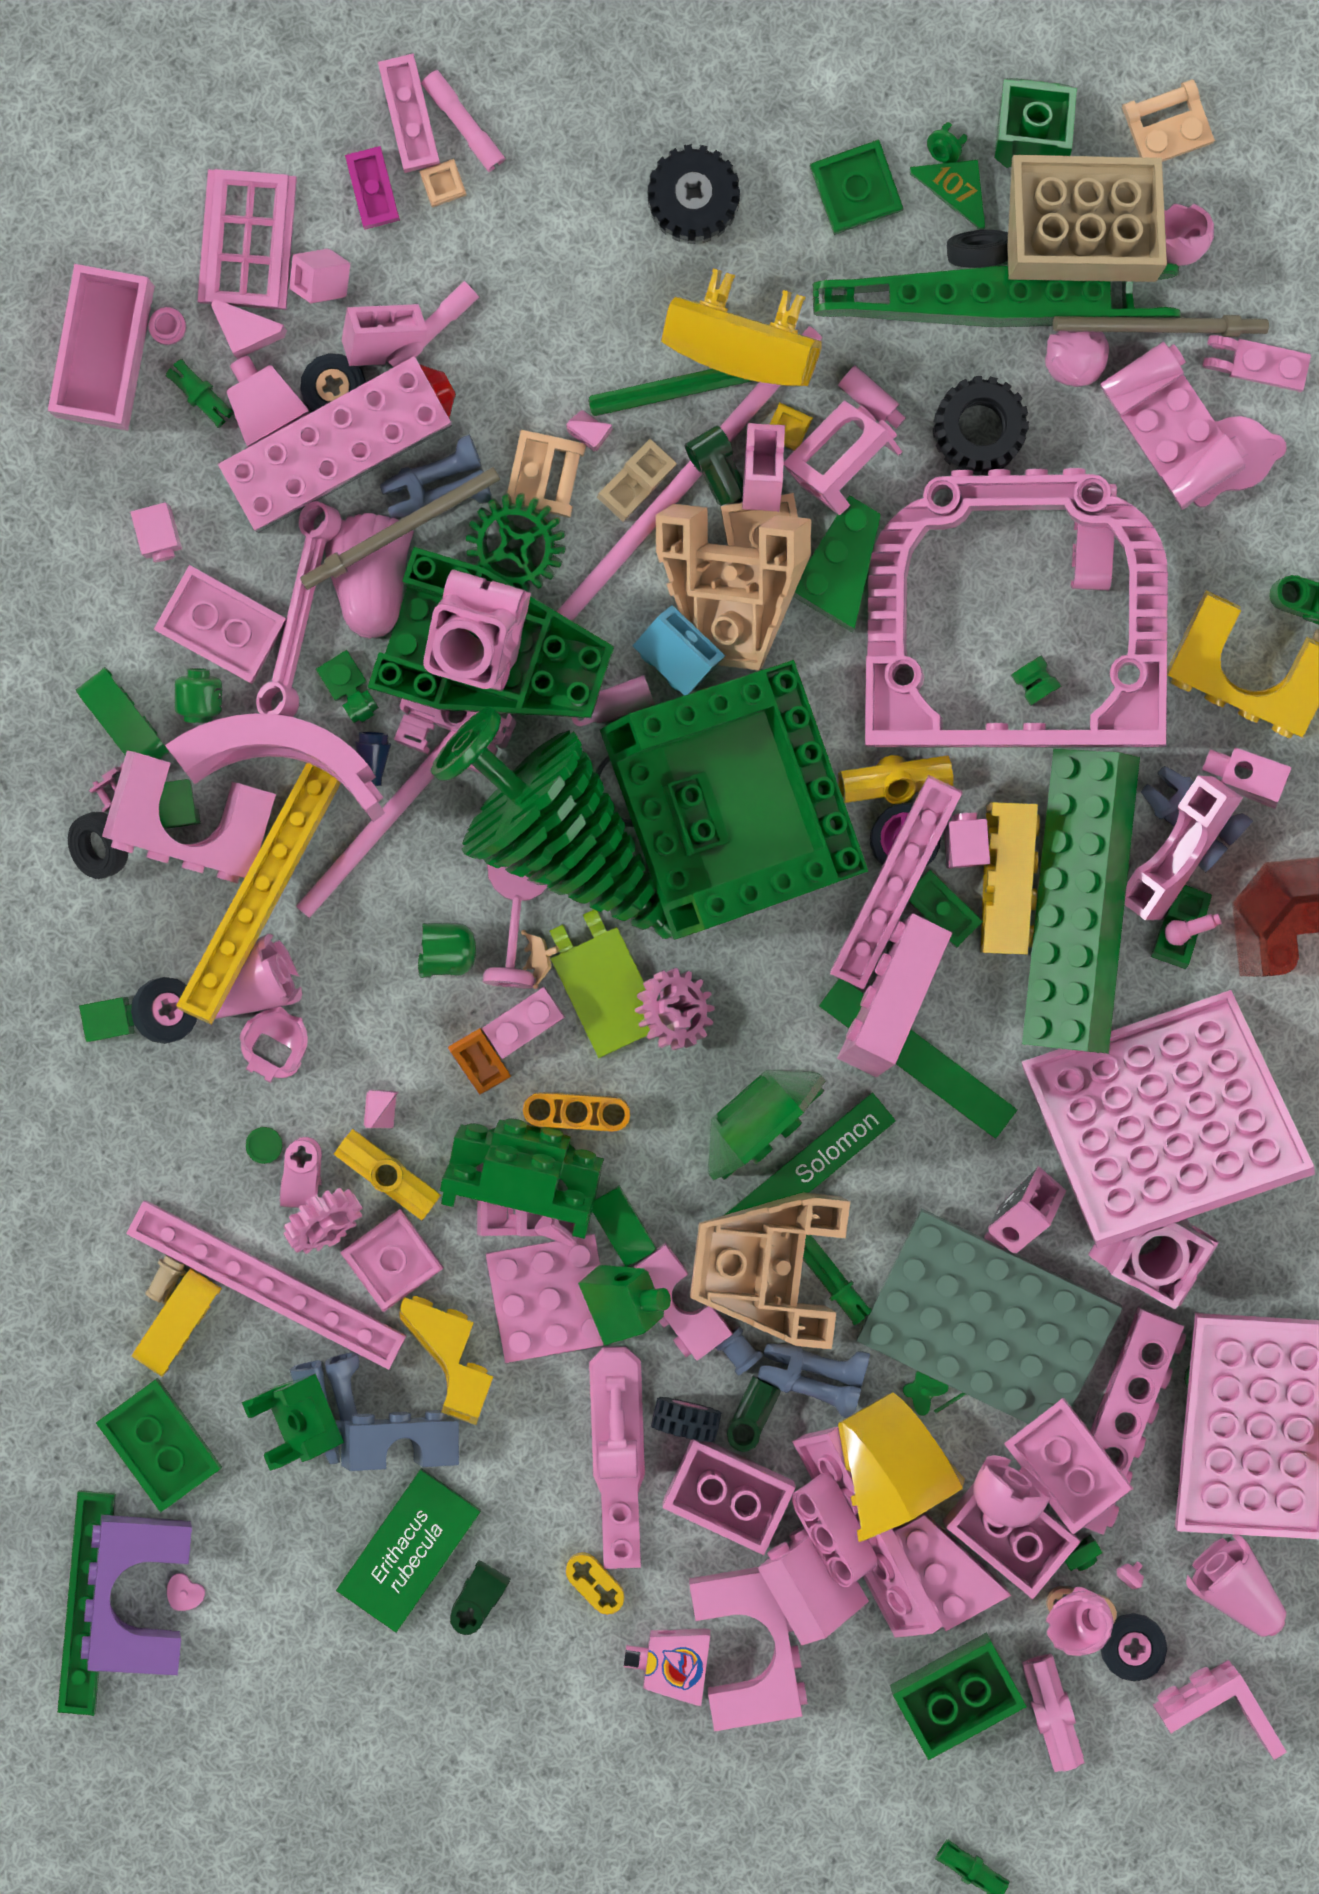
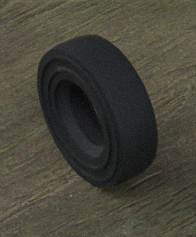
M974 230L949 238L947 241L949 263L958 267L981 268L1007 262L1008 232L1000 230Z
M90 812L80 816L71 824L68 831V848L74 863L80 871L94 879L108 878L117 874L126 865L129 852L112 848V840L102 837L108 814L104 812ZM92 832L97 833L104 843V859L100 858L93 850L91 844Z

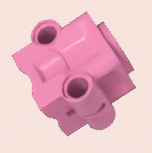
M451 570L445 584L443 599L433 611L423 660L425 669L431 674L482 689L491 688L503 691L510 669L517 661L523 624L531 593L495 581L490 582L485 578ZM469 631L475 633L480 639L474 637Z
M1186 1218L1099 1249L1094 1244L1088 1255L1106 1267L1114 1277L1144 1291L1176 1310L1177 1306H1181L1197 1280V1275L1200 1271L1202 1272L1219 1242L1206 1232L1193 1226ZM1155 1236H1162L1159 1246L1154 1251L1139 1255L1142 1246L1149 1239Z

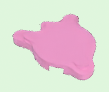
M1237 416L1215 421L1223 434H1226L1229 439L1236 436L1247 452V455L1242 458L1245 462V469L1203 494L1194 501V504L1198 507H1206L1222 492L1241 491L1252 488L1260 483L1269 473L1274 462L1285 454V440L1280 435L1270 433L1260 423L1251 418Z

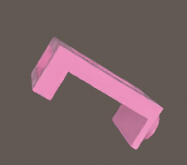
M844 400L784 461L783 465L802 488L838 515H841L850 504L839 490L883 446H886L898 456L902 453V450L893 440L897 434L885 421L881 420L879 423H876L874 416L865 407L860 405L856 409ZM854 421L863 430L861 437L824 475L806 463L846 423Z

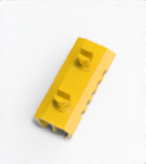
M713 268L704 301L700 300V303L685 298L674 297L670 302L661 342L676 352L717 371L747 380L786 386L809 385L822 349V341L798 334V330L795 329L803 301L806 298L805 296L797 294L790 308L792 292L783 290L775 321L770 322V325L728 312V308L725 306L735 275L726 273L720 285L722 271Z

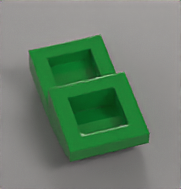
M1184 885L1165 914L1153 947L1152 958L1183 969L1189 966L1198 934L1190 936L1191 938L1183 945H1173L1165 937V928L1173 920L1188 922L1206 916L1212 894Z

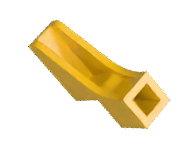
M413 1296L412 1300L404 1297L399 1313L400 1321L440 1365L446 1377L447 1394L441 1413L476 1425L494 1376L488 1375V1370L478 1364L467 1363L466 1366L459 1364L474 1322L467 1320L468 1316L460 1311L447 1309V1312L435 1309L431 1301L422 1297Z

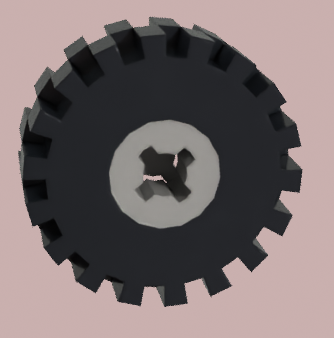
M692 144L684 145V150L677 151L676 148L669 151V156L666 159L662 156L657 162V168L652 170L650 174L647 194L651 216L665 235L669 233L672 235V239L679 242L683 239L687 240L688 244H696V241L703 240V243L711 241V237L715 235L719 237L725 232V228L728 225L731 226L739 207V178L737 173L734 174L733 165L729 160L725 162L722 159V153L717 150L714 153L709 152L708 146L700 145L699 149H692Z

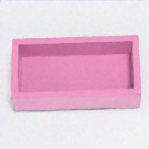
M74 264L48 411L55 418L125 431L129 430L155 288L148 277Z

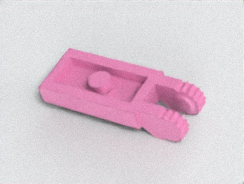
M1218 335L1209 336L1208 345L1215 349L1235 351L1233 363L1215 357L1204 358L1203 367L1205 369L1230 374L1229 377L1302 392L1304 390L1311 354L1243 339L1235 340Z

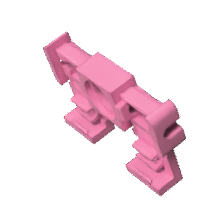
M402 699L400 708L406 714L403 715L394 740L399 744L428 754L430 749L427 747L428 741H426V736L430 732L429 729L434 730L435 725L433 723L442 728L457 732L464 723L478 712H467L466 718L461 723L456 724L449 721L450 711L437 710ZM508 714L506 719L501 717L499 730L487 747L495 756L498 748L495 746L497 745L501 749L505 748L515 728L516 720L510 714ZM408 735L410 737L421 740V743L405 738V736ZM472 764L467 768L480 773Z

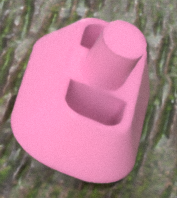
M1136 1562L1134 1566L1128 1563L1116 1569L1117 1576L1131 1589L1141 1588L1144 1577L1139 1573V1570L1143 1565L1140 1562Z

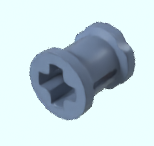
M740 1326L732 1330L733 1334L715 1347L717 1351H723L736 1367L734 1371L738 1376L747 1371L763 1356L760 1350L755 1351L742 1335L743 1329Z

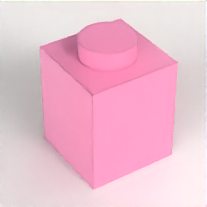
M164 502L130 512L141 554L146 559L153 558L155 563L167 561L175 557L174 551L182 549L173 512L169 504Z

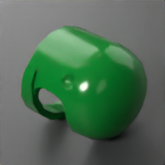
M422 923L423 935L421 946H423V954L419 953L418 958L419 977L431 978L433 975L461 976L468 973L472 969L476 958V941L471 929L461 923Z

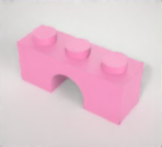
M666 1242L657 1248V1251L632 1267L644 1268L649 1272L655 1289L665 1288L670 1293V1307L664 1310V1317L658 1322L664 1328L668 1325L672 1327L678 1335L673 1341L686 1358L692 1354L698 1361L733 1334L716 1309L704 1305L696 1311L689 1312L676 1306L672 1299L673 1288L688 1275V1271Z

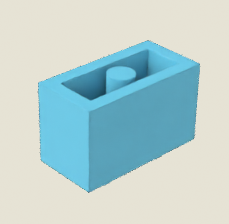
M673 605L662 612L633 644V647L640 653L641 658L649 665L654 666L667 678L669 685L675 690L680 691L684 696L696 689L726 656Z

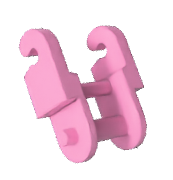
M123 763L120 767H115L102 775L104 781L92 783L94 787L89 791L90 793L97 792L105 805L102 812L110 811L112 804L103 787L110 783L113 790H116L117 784L114 781V776L121 772Z

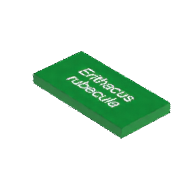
M421 1468L336 1591L397 1633L478 1517L481 1509Z

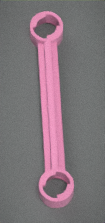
M313 501L306 505L299 516V529L306 538L272 682L263 685L257 694L256 706L260 714L294 717L299 707V696L292 685L316 587L314 586L307 590L300 577L321 566L325 544L330 542L339 533L342 523L341 515L337 509L318 501ZM324 511L325 521H322L321 525L314 530L315 518ZM282 691L283 701H279L278 706L272 710L271 702L273 697Z

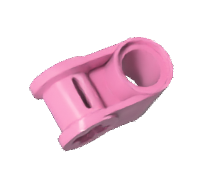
M301 1137L291 1143L286 1149L280 1190L281 1207L299 1208L300 1205H306V1200L318 1194V1186L322 1183L320 1177L322 1152L320 1145L313 1138ZM302 1146L306 1147V1153L312 1154V1158H309L305 1164H301V1158L294 1154Z

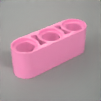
M1109 484L1111 494L1117 497L1116 484ZM1089 487L1084 491L1082 499L1087 504L1094 505L1102 500L1104 493L1098 487ZM1074 521V530H1077L1076 544H1073L1072 567H1075L1074 581H1071V588L1109 591L1112 581L1114 534L1109 528L1085 527Z
M820 1474L793 1493V1507L830 1576L838 1585L849 1587L876 1567L877 1557L868 1539L861 1542L858 1541L857 1530L861 1529V1526L839 1485L831 1476Z

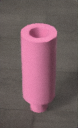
M856 365L839 382L838 386L859 405L865 407L878 422L887 420L897 429L906 419L897 410L900 404Z

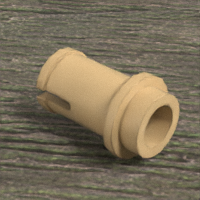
M165 1255L164 1259H159L158 1264L160 1267L151 1285L145 1292L149 1298L166 1304L179 1277L184 1276L186 1273L184 1270L185 1264L168 1255Z

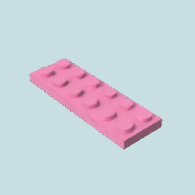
M839 1427L804 1434L792 1441L811 1479H815L820 1474L831 1476L839 1485L860 1524L857 1506H852L851 1496L855 1492L851 1472L847 1471L845 1467ZM893 1529L869 1538L868 1541L877 1557V1565L873 1570L864 1575L863 1578L894 1637L933 1634L942 1628L943 1625L938 1617V1609L924 1591L920 1583L921 1578L918 1571L910 1564L903 1550L901 1538Z

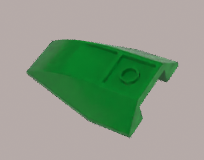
M413 547L402 581L407 588L401 604L399 618L393 628L385 654L378 653L368 684L369 689L437 710L479 712L484 708L492 706L498 713L592 718L614 646L531 596L523 624L517 661L510 669L503 691L491 688L482 689L429 673L424 667L423 660L432 615L435 607L443 599L445 584L451 570L485 578L490 582L495 581L512 587L515 586L483 567ZM469 631L474 637L480 639L475 633Z
M765 1070L711 1118L708 1174L713 1181L720 1177L725 1180L750 1160L755 1164L759 1163L773 1150L769 1143L779 1134H782L784 1138L791 1135L802 1124L799 1117L824 1092L822 1086L826 1080L819 1073Z

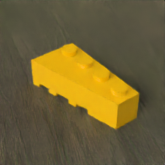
M992 802L986 805L990 864L984 865L983 922L981 923L980 953L1028 955V947H1032L1034 925H1030L1031 910L1035 911L1037 904V890L1032 888L1033 873L1037 874L1038 851H1035V840L1039 836L1040 816L1037 814L1038 804Z

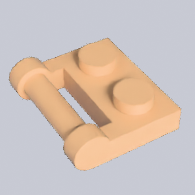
M1193 79L1181 83L1180 88L1139 103H1135L1133 100L1122 104V109L1140 158H1162L1163 162L1213 144L1215 141L1200 101L1198 87ZM1185 101L1187 102L1190 111L1143 127L1140 117Z
M521 430L507 491L511 496L512 503L516 504L517 495L523 493L525 494L524 505L529 506L530 501L537 497L539 498V503L535 508L536 510L542 511L545 506L549 505L551 507L550 514L570 518L573 508L570 505L578 463L580 456H584L586 445L572 440ZM556 450L566 454L556 500L552 501L545 499Z

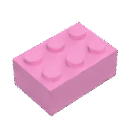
M693 1439L690 1441L664 1496L662 1508L757 1553L765 1555L796 1487L793 1480L715 1443Z
M973 1483L943 1519L946 1528L1030 1598L1034 1599L1078 1546L1080 1540L1045 1509L1035 1521L1026 1526L1007 1527L1003 1525V1527L999 1528L991 1525L984 1519V1513L978 1507L973 1494Z

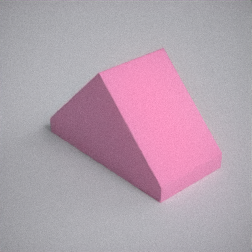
M213 299L211 307L232 353L237 359L285 338L287 330L283 324Z

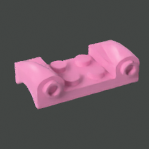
M1162 342L1103 381L1100 385L1181 510H1183L1221 482L1244 470L1245 462L1242 458L1247 455V452L1236 436L1229 439L1226 434L1222 433L1184 376L1181 366L1186 361L1175 344L1168 347Z

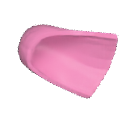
M374 513L347 517L346 520H342L339 533L330 542H326V558L336 552L339 555L396 523L399 519ZM413 530L347 567L348 572L336 579L333 576L331 577L343 618L349 628L360 637L369 639L382 637L394 628L399 618L403 594L402 581L405 574L409 546L414 534Z

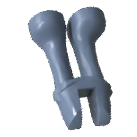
M470 434L458 439L456 451L448 457L413 469L409 467L401 468L398 474L380 484L383 495L408 488L411 497L409 500L401 501L388 508L391 518L406 517L484 472L479 470L453 483L428 491L424 490L423 485L432 481L482 467ZM489 487L470 497L479 504L488 503L493 499Z
M1164 766L1157 774L1170 788L1176 791L1173 797L1168 801L1161 792L1149 784H1146L1141 793L1154 809L1155 816L1159 819L1164 818L1171 825L1175 826L1179 815L1178 805L1194 781L1190 777H1183L1173 769ZM1243 813L1233 815L1219 833V837L1230 846L1250 826L1253 820ZM1215 839L1198 866L1206 873L1228 848Z
M777 1343L766 1345L764 1356L770 1360L787 1364L788 1369L761 1366L758 1372L759 1379L779 1388L782 1392L789 1393L793 1391L834 1406L844 1418L855 1414L870 1353L858 1351L848 1361H837L805 1351L801 1346ZM805 1370L849 1386L840 1387L802 1376L801 1371Z
M355 1352L333 1356L325 1361L326 1372L332 1385L340 1415V1420H335L340 1432L341 1421H352V1415L358 1414L351 1386V1377L359 1368L360 1362L358 1354ZM316 1360L298 1364L290 1369L293 1380L316 1374L329 1405L322 1361ZM339 1445L324 1453L329 1464L340 1463Z

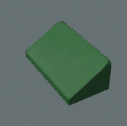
M620 1185L595 1199L592 1212L625 1267L657 1251L655 1243Z

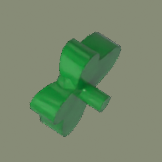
M917 1371L915 1380L903 1386V1393L906 1397L912 1398L916 1413L925 1416L930 1411L931 1399L934 1396L945 1394L949 1386Z

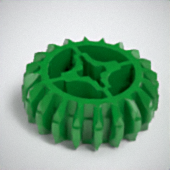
M507 493L502 496L503 507L493 498L488 502L491 512L483 507L477 511L478 516L484 522L473 519L469 524L478 534L470 533L466 536L467 542L477 544L476 547L466 551L467 556H479V560L474 562L473 565L484 567L515 587L516 583H519L520 589L526 592L530 590V580L537 589H540L543 586L540 574L546 579L551 580L555 574L548 565L560 568L563 563L560 558L553 555L564 554L566 551V546L555 543V541L561 540L566 536L565 531L553 532L552 529L560 523V518L554 517L548 521L545 516L549 514L551 507L547 505L541 512L536 510L535 508L539 503V498L534 497L530 501L529 506L524 505L525 494L519 493L516 498V504H513L511 496ZM507 515L524 516L533 521L537 526L521 529L515 525L513 520L509 521ZM496 520L500 526L498 531L502 540L499 546L489 552L487 535L491 524ZM543 535L545 553L542 562L536 567L532 561L533 555L530 550V544ZM512 537L515 540L521 538L524 541L520 548L521 552L517 547L511 549L508 546ZM505 558L512 559L518 564L519 568L523 567L525 572L508 571L499 566L496 561Z

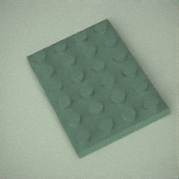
M921 1208L871 1308L872 1312L867 1316L856 1341L1030 1424L1062 1398H1065L1071 1407L1073 1406L1123 1307L1121 1304Z

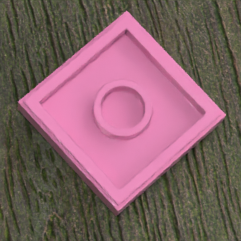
M401 1208L340 1252L383 1312L444 1268Z

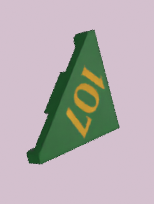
M978 160L910 167L909 171L912 177L931 190L934 195L955 212L957 211L977 227L978 230L985 229Z

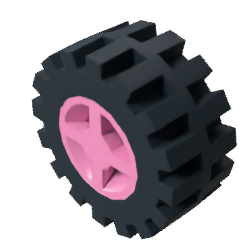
M658 1397L651 1427L667 1434L685 1437L686 1439L715 1442L722 1412L692 1402L669 1397Z

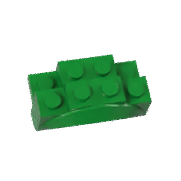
M499 1119L496 1127L489 1130L487 1127L476 1123L461 1124L454 1137L449 1165L442 1177L440 1191L443 1192L441 1204L454 1207L456 1195L554 1218L574 1223L572 1236L585 1239L596 1199L604 1158L597 1157L595 1153L589 1150H576L570 1144L571 1136L564 1135L559 1129L531 1126L519 1119ZM484 1163L482 1172L476 1171L475 1167ZM560 1179L564 1182L568 1190H557Z

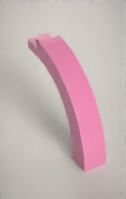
M254 713L235 715L197 726L165 745L194 784L211 773L238 761L258 757H285L310 763L335 777L353 795L373 822L385 814L378 803L383 799V796L371 782L376 776L365 760L341 738L311 722L277 714Z

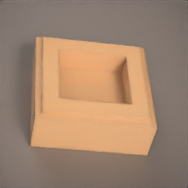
M454 159L419 171L432 208L467 196Z

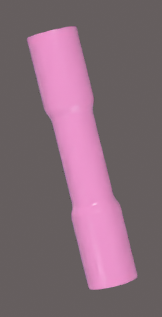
M435 70L426 76L421 85L437 106L454 123L486 170L491 172L495 169L494 165L496 163L499 165L503 163L506 159L488 134L482 131L459 101L458 95L439 70Z
M463 281L441 302L439 308L425 320L427 328L426 340L411 343L397 349L389 355L386 361L395 367L413 356L416 358L434 337L451 321L456 320L479 296Z

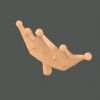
M522 930L521 934L525 935L529 941L524 950L525 952L531 951L523 970L535 969L533 975L536 978V982L533 988L537 989L539 983L551 969L550 956L558 953L559 948L555 946L548 949L543 938L528 934L526 930Z

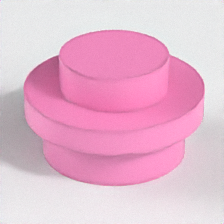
M170 307L160 308L150 317L149 332L158 343L172 345L183 338L186 332V322L182 314L176 309Z

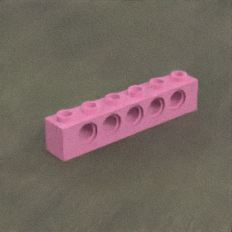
M1140 1307L1137 1308L1090 1429V1432L1104 1450L1109 1447L1119 1449L1120 1456L1114 1464L1129 1483L1132 1479V1472L1129 1471L1134 1457H1140L1145 1446L1146 1438L1142 1434L1146 1424L1153 1423L1159 1409V1403L1155 1401L1160 1388L1166 1389L1173 1372V1369L1169 1368L1170 1362L1174 1354H1180L1186 1339V1334L1182 1333L1183 1325ZM1149 1343H1157L1160 1348L1159 1356L1154 1361H1144L1142 1358L1143 1348ZM1135 1378H1144L1146 1381L1145 1391L1139 1396L1130 1395L1128 1390L1130 1382ZM1124 1412L1131 1413L1133 1416L1132 1425L1126 1430L1116 1429L1115 1420L1117 1416ZM1114 1503L1084 1527L1104 1535L1106 1527L1114 1525L1119 1507Z

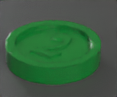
M257 1128L246 1139L247 1154L257 1163H271L282 1152L283 1142L281 1136L272 1128Z

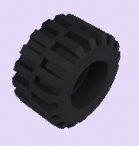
M974 376L970 381H967V379L960 381L941 400L933 420V438L936 437L938 452H943L945 455L944 460L949 465L952 462L958 466L956 470H972L973 475H980L981 472H987L988 474V470L1007 466L1024 445L1027 438L1026 433L1029 430V421L1026 419L1028 415L1027 406H1022L1021 400L1023 398L1019 392L1014 394L1010 390L1012 386L1007 382L1002 385L997 382L998 378L990 376L988 380H984L982 376ZM980 405L996 412L1002 423V433L995 443L987 446L975 445L963 436L959 427V419L967 408Z

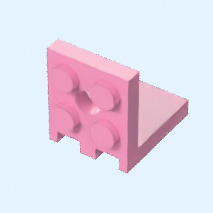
M1229 1660L1212 1670H1209L1208 1667L1197 1670L1189 1677L1190 1683L1180 1689L1176 1686L1165 1689L1157 1696L1159 1701L1153 1704L1169 1732L1173 1733L1234 1696L1260 1742L1271 1757L1275 1760L1287 1753L1241 1674L1238 1673Z

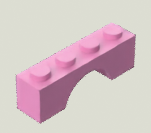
M1197 776L1178 805L1179 815L1171 834L1156 854L1138 867L1127 882L1125 905L1144 920H1162L1243 797L1213 776Z

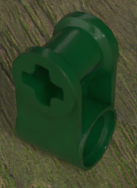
M478 1560L471 1576L466 1579L462 1591L451 1610L450 1623L453 1629L462 1635H471L481 1628L491 1609L496 1606L511 1578L481 1560ZM468 1608H472L474 1610L473 1617L476 1619L475 1622L469 1619L465 1624L460 1621L461 1614L458 1611L466 1612Z

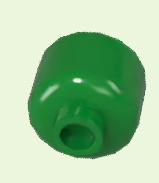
M187 669L186 676H181L175 680V712L184 716L183 720L185 722L208 723L213 721V717L222 712V681L217 677L210 676V669Z

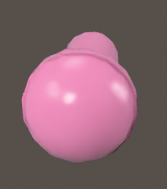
M1209 914L1188 922L1173 920L1165 928V937L1170 944L1183 945L1191 938L1190 936L1214 929L1222 923L1219 914Z

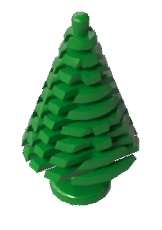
M490 706L482 709L464 723L439 752L433 762L431 773L438 780L447 781L460 775L472 764L498 789L486 800L480 808L482 812L474 817L467 829L469 832L465 834L462 842L465 845L462 848L463 853L474 859H483L486 864L495 868L505 867V870L510 874L519 877L526 876L528 877L527 881L536 885H547L550 888L549 891L558 895L568 894V898L581 904L589 902L590 908L596 911H610L613 918L626 921L634 917L635 919L631 921L632 926L641 930H646L652 926L662 939L671 938L672 934L658 894H654L655 891L653 889H655L652 877L649 872L647 874L643 873L646 868L641 854L639 853L633 857L632 853L635 852V842L630 834L628 835L627 832H624L625 824L618 812H614L615 806L609 794L603 793V782L599 775L593 772V764L589 756L582 751V744L574 731L570 733V730L557 734L535 749L512 771L487 748L494 739L501 724V716Z

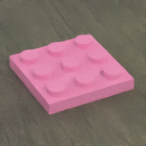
M595 1234L586 1235L585 1239L578 1237L575 1246H569L558 1241H550L486 1253L505 1363L604 1345L578 1284L600 1265Z

